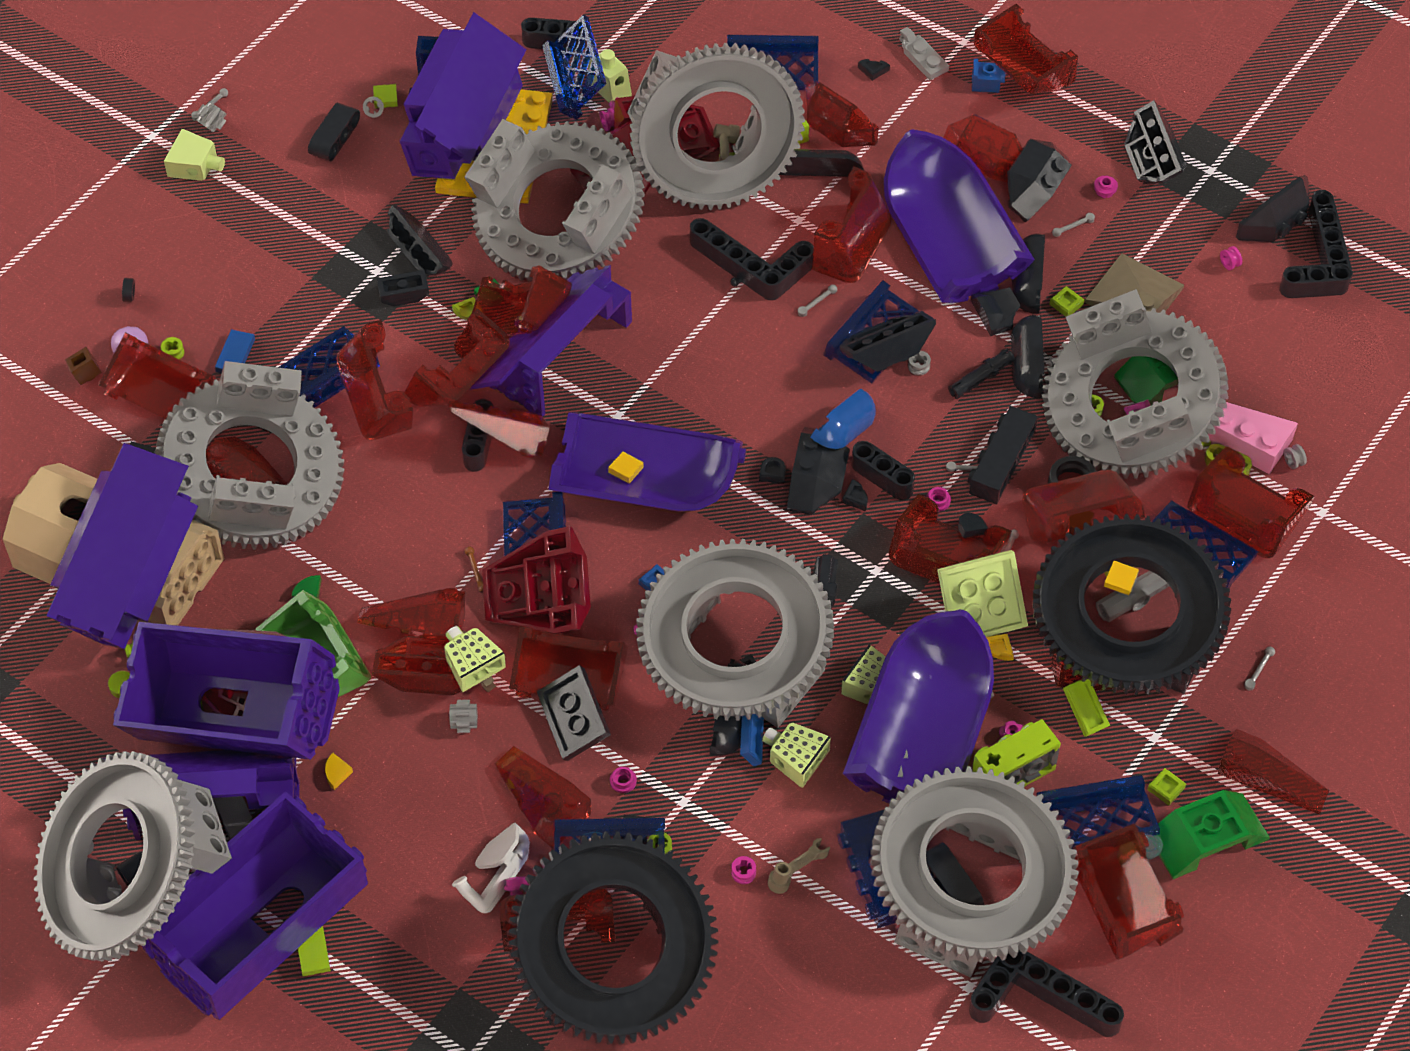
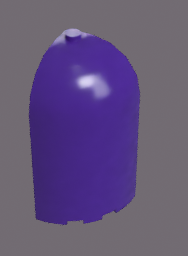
M914 129L904 134L887 163L884 176V197L890 214L941 302L958 303L968 301L969 296L972 294L993 289L997 290L999 289L998 284L1009 277L1012 280L1015 279L1035 259L980 169L959 147L941 136Z
M568 412L562 445H566L564 453L559 452L556 461L552 464L548 490L675 511L700 510L717 502L729 489L738 464H744L746 449L742 448L743 442L741 440L720 435ZM622 452L644 462L643 469L630 484L608 473V467Z
M959 609L922 618L909 626L894 641L884 659L843 774L863 791L869 792L871 789L882 795V801L890 804L892 798L896 800L899 791L904 793L906 785L913 787L915 779L922 782L926 774L931 778L934 771H938L943 775L945 768L954 773L956 767H959L962 772H966L991 699L994 684L993 657L989 642L969 612ZM906 750L908 753V759L904 758ZM902 766L903 777H898L900 768Z

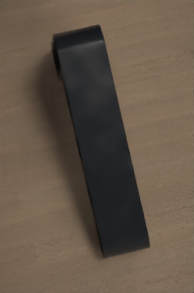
M1317 190L1312 195L1308 214L1321 264L1286 268L1282 275L1279 291L1287 298L1343 295L1348 291L1353 275L1334 197L1327 190Z
M697 218L690 223L691 246L732 276L740 278L743 284L767 300L780 298L811 271L814 266L815 248L808 241L797 242L770 265L704 218Z
M1018 950L1014 958L1008 953L1003 961L997 956L971 996L969 1014L973 1020L979 1023H986L993 1018L1014 984L1106 1037H1112L1119 1033L1124 1018V1011L1118 1003L1028 951L1023 954ZM1008 959H1012L1016 961L1017 964L1010 965L1005 961ZM1030 974H1038L1042 978L1034 979ZM992 981H999V982H1001L1003 985H1002V986H994L991 982H992ZM1062 988L1066 993H1058L1054 989ZM983 1002L986 1003L989 1007L980 1008L979 1006H977V1003ZM1086 1002L1091 1007L1084 1008L1081 1005H1079V1003ZM1110 1016L1116 1021L1108 1022L1103 1017Z

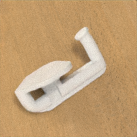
M513 823L485 846L478 856L475 865L479 869L501 867L481 895L468 884L466 876L455 880L452 886L456 887L460 894L479 912H491L505 892L506 879L515 877L527 861L530 846L528 835L516 823Z

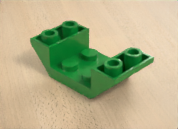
M1132 356L1114 374L1115 380L1134 404L1149 400L1150 406H1152L1153 402H1162L1164 391L1178 385V378L1168 365L1158 359L1147 356Z
M1226 790L1219 791L1175 809L1147 832L1150 842L1172 879L1197 870L1200 859L1239 843L1246 850L1268 841L1270 838L1243 793Z

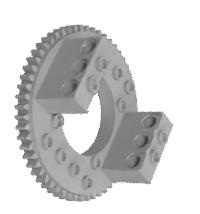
M714 43L713 48L705 45L703 50H699L696 47L693 53L686 51V56L684 57L680 55L675 57L656 50L628 110V115L632 121V124H630L632 142L630 143L633 148V155L636 158L635 161L641 173L644 174L646 181H649L653 188L656 187L659 194L663 192L667 199L671 196L674 203L679 200L682 206L688 202L690 208L697 204L701 210L704 205H707L708 209L712 210L714 205L721 209L723 204L730 208L732 202L740 205L741 199L748 202L750 195L756 198L758 197L757 192L759 190L766 192V185L774 186L772 180H780L781 178L778 174L780 172H787L784 166L792 165L790 157L797 156L794 149H800L801 146L798 141L803 140L800 132L805 130L802 125L805 122V118L802 115L805 113V110L802 107L801 94L796 89L797 86L786 69L781 67L777 60L774 61L770 55L766 57L763 51L757 53L754 47L748 50L746 45L739 49L736 43L732 47H729L727 43H724L723 47H719L717 43ZM721 91L738 93L749 99L754 105L750 108L751 113L745 125L741 127V134L735 146L732 145L735 153L734 156H728L725 160L706 162L692 158L680 148L677 134L679 123L685 111L696 100L710 93Z
M502 119L465 175V179L477 197L472 199L475 207L471 208L474 213V216H472V220L475 223L473 228L476 231L475 235L479 240L478 242L498 268L501 267L505 273L509 271L512 277L517 275L520 280L526 277L529 283L535 279L537 284H541L544 279L547 285H550L554 279L556 284H559L561 279L564 278L566 281L573 273L579 272L582 274L586 270L596 268L598 265L605 267L604 261L606 259L612 261L611 255L613 253L619 255L618 248L626 247L624 240L632 239L629 232H636L637 229L634 224L640 223L637 215L643 213L640 206H644L642 197H645L642 190L644 188L643 177L630 150L626 148L625 144L620 143L617 137L613 138L610 132L606 134L602 128L597 130L595 125L589 128L587 123H584L582 126H579L578 122L570 125L568 121L564 125L556 122L555 126H550L548 123L545 128L538 126L537 130L532 131L530 129L529 133L525 134L522 127ZM560 168L577 169L588 174L593 180L587 183V189L578 202L574 203V209L567 220L562 222L567 232H561L555 236H543L527 230L521 224L519 218L521 198L527 187L537 177L548 171Z
M1137 289L1066 316L1072 336L1068 337L1070 340L1068 344L1062 343V351H1056L1058 358L1051 360L1053 367H1048L1047 369L1050 376H1045L1044 378L1047 385H1043L1045 394L1042 395L1044 401L1042 405L1048 427L1051 429L1052 436L1056 437L1057 444L1061 445L1064 452L1068 451L1069 456H1078L1092 463L1097 472L1102 469L1104 476H1107L1112 471L1114 478H1117L1119 473H1122L1124 479H1127L1129 473H1133L1136 479L1139 473H1143L1145 477H1148L1149 471H1153L1155 475H1158L1160 468L1168 472V465L1177 468L1178 460L1186 463V455L1194 457L1195 448L1203 449L1202 441L1209 443L1208 434L1215 435L1214 426H1220L1219 418L1224 417L1223 409L1227 408L1225 399L1229 397L1226 390L1229 389L1222 355H1219L1218 347H1214L1213 340H1208L1206 332L1202 333L1199 326L1194 327L1191 320L1185 323L1184 316H1180L1177 319L1174 312L1170 315H1167L1165 310L1157 313L1156 308L1146 311ZM1132 356L1152 357L1164 362L1174 371L1179 385L1178 393L1175 397L1159 403L1158 401L1153 402L1152 406L1136 412L1132 410L1128 415L1113 421L1103 420L1092 407L1091 397L1096 380L1107 367L1121 359Z
M225 361L220 381L214 380L212 386L205 383L203 390L197 387L194 394L189 392L186 399L181 398L179 405H174L173 411L168 413L167 419L164 420L162 428H160L155 454L189 466L178 492L192 498L190 502L198 505L193 520L218 530L219 538H221V544L223 545L227 541H231L232 547L235 548L237 543H241L242 549H245L247 544H251L253 550H256L258 544H261L263 549H267L268 543H271L276 548L279 541L283 545H287L289 538L295 542L298 534L301 537H305L307 530L312 532L315 525L319 526L322 518L326 519L328 511L332 510L334 503L337 501L344 479L342 477L344 473V468H342L344 459H341L343 450L339 449L341 442L336 440L337 432H331L333 424H326L328 417L320 415L321 409H315L313 407L314 402H307L305 395L299 396L301 390V370ZM240 425L264 428L274 433L287 445L294 461V476L288 485L272 484V481H266V483L246 481V478H240V480L219 478V475L214 478L207 465L206 448L217 434L228 428Z
M731 539L729 544H725L723 540H720L719 546H715L713 542H710L707 549L703 545H699L698 552L690 549V556L686 557L681 554L680 562L672 560V568L665 566L663 568L664 575H656L658 583L651 582V591L646 590V599L641 600L642 609H638L639 618L636 621L638 627L636 628L642 664L646 666L647 674H651L652 682H658V689L660 691L665 689L667 698L673 696L675 704L682 701L683 709L685 710L691 706L694 714L700 710L703 711V717H707L711 713L714 715V719H717L719 715L724 716L725 720H728L730 716H735L736 721L740 720V717L744 715L749 720L751 719V714H756L758 717L762 716L766 721L779 728L823 674L827 665L826 658L830 657L829 648H832V638H834V619L827 591H823L822 582L818 583L817 575H811L810 567L804 568L802 560L795 563L794 554L786 557L785 549L778 553L776 545L768 549L766 542L756 546V540H752L749 545L746 544L745 539H742L740 544H736L735 540ZM747 592L757 595L769 602L781 618L783 627L778 643L767 656L753 664L742 667H725L714 664L703 658L690 642L691 633L701 622L704 623L706 621V616L717 603H721L720 594Z
M123 751L122 754L115 752L114 756L108 754L106 759L99 758L98 764L90 763V770L82 769V776L76 775L75 782L73 784L68 783V790L61 792V800L55 802L56 808L54 811H50L51 818L45 822L47 828L45 832H41L43 840L41 843H38L40 853L36 854L35 858L38 859V864L34 866V869L37 870V875L34 877V880L37 881V886L34 888V891L38 892V897L35 900L41 904L37 910L43 913L41 921L47 922L44 927L45 930L51 931L49 936L56 938L55 943L61 945V949L67 950L69 954H73L76 957L101 962L104 960L112 961L113 958L120 959L121 955L128 956L130 951L136 952L138 945L145 946L148 938H154L153 934L161 930V925L164 922L167 923L168 916L171 912L175 911L174 907L180 901L182 891L185 890L184 886L189 879L188 874L191 868L214 873L232 859L210 789L178 780V774L172 772L171 767L165 766V762L133 751L131 753ZM130 808L138 817L142 827L143 853L134 879L122 893L121 885H118L114 872L115 865L88 858L87 856L93 851L94 843L92 840L101 825L114 813Z
M967 766L966 772H962L959 767H956L954 773L945 768L943 775L938 771H934L932 778L926 774L922 782L915 779L913 787L906 785L904 793L899 791L896 800L892 798L889 807L885 808L883 816L880 817L872 840L874 846L871 849V855L873 856L870 864L875 866L872 870V876H876L874 886L880 887L878 897H885L882 905L884 907H891L888 913L889 916L896 915V924H900L894 943L971 978L977 962H982L984 957H988L990 962H994L995 957L999 956L1003 961L1009 953L1014 958L1018 950L1025 954L1029 946L1034 949L1038 941L1043 943L1046 940L1047 934L1051 936L1055 927L1058 928L1062 919L1067 915V910L1071 907V900H1073L1076 893L1074 890L1078 885L1076 878L1079 871L1075 870L1078 865V860L1074 859L1077 850L1071 849L1074 840L1067 839L1070 830L1062 829L1065 821L1056 820L1059 812H1051L1049 810L1052 805L1050 802L1045 804L1041 802L1043 799L1042 794L1035 797L1033 795V787L1026 790L1024 789L1025 782L1022 781L1017 785L1014 783L1015 777L1011 776L1006 780L1004 779L1003 772L998 776H994L993 769L984 774L982 767H979L977 772H972L971 767ZM942 829L954 830L969 837V840L972 842L976 840L994 848V852L999 853L1000 851L1020 860L1019 863L1022 865L1021 884L1008 898L994 904L971 905L958 901L941 890L933 880L926 862L927 845Z

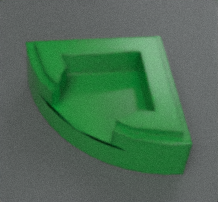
M314 575L301 580L293 589L292 598L304 590L319 599L321 575Z

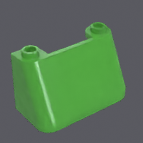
M304 590L256 628V631H276L287 637L312 639L335 656L336 666L332 668L333 677L338 679L340 687L338 697L363 686L372 678L334 612L326 603Z

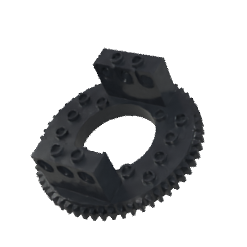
M1125 514L1124 519H1119L1118 515H1114V519L1111 521L1107 516H1104L1102 523L1097 519H1093V526L1085 522L1083 530L1075 527L1074 535L1066 533L1065 541L1059 539L1057 547H1051V554H1046L1045 562L1041 563L1040 571L1037 572L1034 583L1035 590H1033L1034 600L1032 608L1034 609L1033 617L1036 618L1035 626L1039 628V637H1045L1044 646H1050V655L1057 654L1056 662L1063 661V668L1065 670L1071 668L1073 676L1080 674L1082 682L1089 679L1092 681L1091 686L1094 687L1096 684L1102 685V690L1110 687L1112 692L1116 693L1118 689H1121L1126 695L1128 690H1133L1134 694L1138 695L1139 690H1144L1146 694H1149L1150 689H1155L1159 693L1161 687L1165 686L1167 690L1172 689L1185 694L1193 675L1197 676L1199 674L1200 667L1205 669L1208 661L1212 662L1214 653L1219 652L1220 645H1223L1228 631L1227 626H1229V616L1231 614L1230 588H1226L1227 579L1223 578L1224 571L1223 569H1218V560L1212 561V552L1205 553V544L1197 546V537L1190 540V532L1187 531L1181 534L1180 526L1172 529L1170 528L1171 522L1161 525L1160 518H1157L1155 522H1151L1150 516H1147L1145 520H1140L1139 514H1136L1134 519H1130L1128 514ZM1113 561L1149 570L1164 579L1173 590L1178 602V616L1167 631L1153 639L1129 642L1113 638L1102 632L1092 622L1086 611L1084 598L1089 585L1099 575L1110 571Z
M608 831L602 834L601 839H599L597 833H593L590 841L585 835L581 836L580 845L574 839H571L569 841V849L564 844H561L559 846L560 854L552 850L549 853L551 861L543 857L540 860L543 868L535 865L532 869L535 876L529 874L526 876L525 880L529 885L522 884L519 888L524 895H516L514 898L520 906H512L511 912L516 914L517 917H510L508 923L514 925L515 928L507 931V935L514 937L513 940L507 943V946L512 947L509 951V958L515 961V964L511 967L512 970H520V974L515 979L516 981L524 980L525 982L520 990L522 992L530 991L531 994L527 1001H537L534 1008L535 1011L542 1009L544 1012L542 1018H547L551 1026H556L561 1022L563 1024L562 1032L565 1033L569 1028H572L574 1038L582 1032L586 1042L593 1035L595 1044H599L603 1037H605L607 1045H611L615 1037L619 1045L624 1044L626 1037L630 1043L636 1042L637 1034L644 1041L647 1039V1031L654 1037L658 1035V1027L663 1032L668 1030L667 1021L675 1025L678 1023L676 1015L682 1018L685 1017L687 1012L684 1007L691 1010L695 1007L692 999H701L702 995L697 989L705 990L708 987L702 979L709 980L712 978V974L706 969H712L716 965L709 958L715 957L718 954L717 951L711 949V946L719 943V940L711 937V935L718 932V928L710 926L717 918L708 915V912L714 909V907L704 903L710 897L709 894H700V891L705 887L704 884L695 885L694 882L698 875L689 876L688 872L691 867L688 865L682 868L680 866L682 862L681 857L673 860L672 855L674 851L670 850L664 854V845L660 844L655 849L653 848L652 839L643 844L641 835L635 841H632L631 833H627L624 839H621L618 831L614 833L612 839ZM615 888L631 892L641 898L644 903L642 905L643 909L648 910L657 926L656 931L658 935L661 934L662 936L661 952L655 967L642 981L621 988L601 986L582 976L571 963L564 945L565 921L575 902L592 891Z

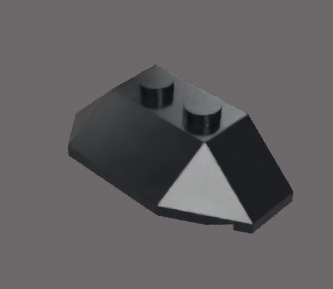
M1155 100L1134 111L1133 121L1125 141V148L1138 181L1163 184L1183 173L1186 167L1185 160L1174 132Z
M1029 139L1007 172L1010 197L1008 207L1024 222H1027L1053 196L1072 166L1069 158L1052 142Z
M1306 175L1299 176L1256 208L1250 216L1240 221L1236 238L1241 241L1274 242L1280 237H1285L1296 225L1304 223L1308 217L1307 211L1309 207L1308 177Z
M923 311L916 312L915 315L892 318L849 336L840 345V350L852 359L875 371L885 370L893 364L906 361L910 357L919 354L936 325V319Z
M804 427L800 434L792 470L787 511L812 515L818 508L827 504L842 492L850 449L847 446L840 449L822 446L810 438L815 429Z

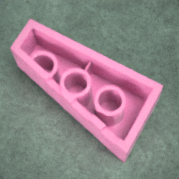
M1226 402L1227 408L1223 409L1224 417L1219 418L1221 424L1220 426H1214L1215 435L1208 434L1211 444H1221L1245 454L1251 459L1252 466L1270 474L1283 455L1284 449L1288 448L1292 442L1298 423Z

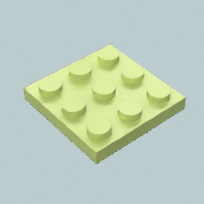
M1009 550L937 569L945 611L961 609L969 612L986 637L1028 626L1014 551Z

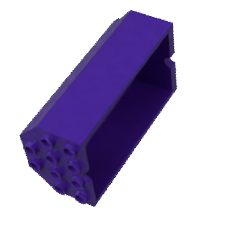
M139 622L137 630L133 635L131 655L127 660V670L130 672V676L121 685V695L118 707L114 712L113 725L139 740L311 760L316 754L315 748L323 746L328 741L340 690L339 681L333 677L332 668L336 666L335 656L312 639ZM213 688L248 692L243 716L204 712L201 708V698L206 691Z
M286 791L227 843L232 859L214 873L196 870L189 876L184 886L185 890L181 893L180 901L175 905V911L171 912L168 916L167 923L164 922L161 925V930L153 934L154 938H148L146 945L142 946L150 959L155 958V962L161 968V973L203 1014L209 1016L212 1013L213 1017L218 1020L368 885L367 869L364 866L363 854L354 846L350 848L338 831L326 830L324 828L326 823L317 813L311 814L299 797L295 796L293 798ZM288 889L300 891L304 896L303 904L270 935L252 920L283 891Z

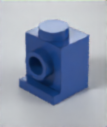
M974 59L972 91L999 93L1000 83H1005V69H1001V63L978 62V59Z

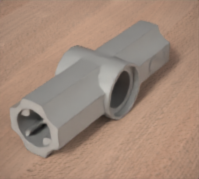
M1148 571L1136 578L1130 595L1114 591L1097 601L1095 607L1103 621L1110 622L1131 609L1133 611L1140 610L1149 602L1152 596L1168 588L1169 584L1157 574Z

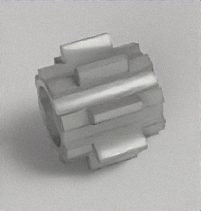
M210 101L206 106L202 104L197 111L199 116L196 120L212 132H215L217 128L221 129L226 122L224 117L227 114Z
M457 700L456 704H450V729H457V733H470L471 728H477V704H470V700Z

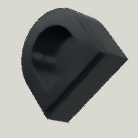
M777 457L765 459L761 464L759 481L784 484L786 465L783 460Z
M965 513L960 516L958 522V530L963 538L987 535L988 527L977 514Z

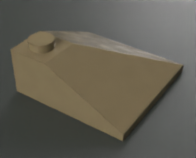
M1121 253L1085 299V303L1094 306L1137 289L1146 311L1156 308V312L1160 313L1162 310L1167 311L1183 290L1184 285Z

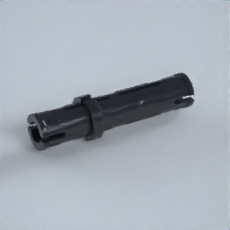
M1005 348L996 356L985 359L978 368L948 386L949 393L955 399H959L986 379L997 376L1000 370L1015 361L1013 353L1010 350L1008 351V348Z

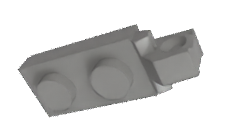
M908 27L900 30L899 40L902 42L904 54L929 80L949 71L947 62L920 35L915 36L914 32Z

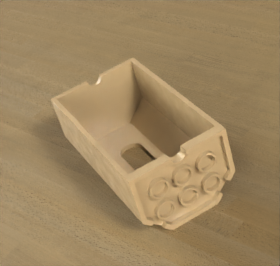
M62 463L40 467L37 473L30 477L25 489L13 501L3 536V542L13 568L51 584L78 524L77 520L63 515L61 510L71 498L87 504L97 478ZM192 520L148 623L179 625L193 605L196 593L204 589L225 559L218 530Z

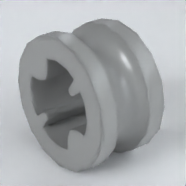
M373 96L364 101L363 111L367 116L376 118L383 113L384 104L379 98ZM377 101V106L380 108L377 113L374 111V114L369 113L370 108L367 107V104Z
M920 351L919 354L910 357L908 363L909 371L915 375L926 374L930 370L931 358L929 354Z
M1299 444L1293 445L1292 448L1284 449L1285 461L1291 469H1296L1298 465L1303 466L1306 464V454Z

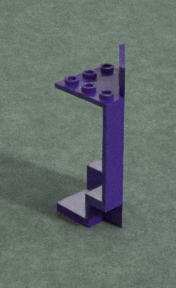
M473 12L464 30L443 29L403 104L409 124L400 140V144L412 176L455 179L462 163L470 164L472 160L475 161L501 120L507 119L523 86L518 66L527 49L475 12Z
M611 265L605 266L601 270L594 268L586 270L582 274L579 272L573 273L464 387L469 390L484 387L497 389L504 393L508 399L519 402L528 411L535 412L543 417L545 415L542 372L597 314L607 320L610 318L627 328L632 322L631 291L611 280Z
M123 443L112 470L100 472L50 586L57 588L58 591L46 615L47 617L60 622L61 626L105 646L125 649L137 620L148 622L197 511L198 505L190 502L192 498L178 492L189 467L188 465Z
M231 750L149 755L165 762V766L171 767L172 772L178 774V780L210 789L212 798L246 796L249 809L267 808L285 791L293 798L300 796V782L296 769L297 758ZM130 808L123 809V816L127 817L128 830L133 831L135 840H141L142 827L138 817Z

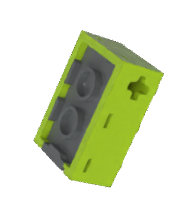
M1043 719L1035 723L1030 722L1024 725L1019 732L1013 735H1005L995 745L981 748L974 756L972 772H977L978 768L982 767L983 773L987 774L990 769H993L994 776H998L1003 772L1004 779L1008 780L1013 776L1015 777V784L1018 785L1023 781L1025 782V787L1056 770L1061 743Z

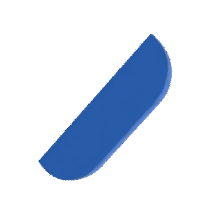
M862 388L833 409L826 416L829 421L819 429L816 428L810 438L828 448L840 449L845 447L873 424L876 415L874 400L868 392Z

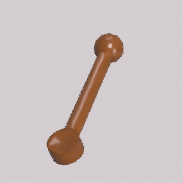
M469 546L465 548L464 552L469 557L478 590L481 592L483 591V582L481 581L473 556L475 551L473 547Z

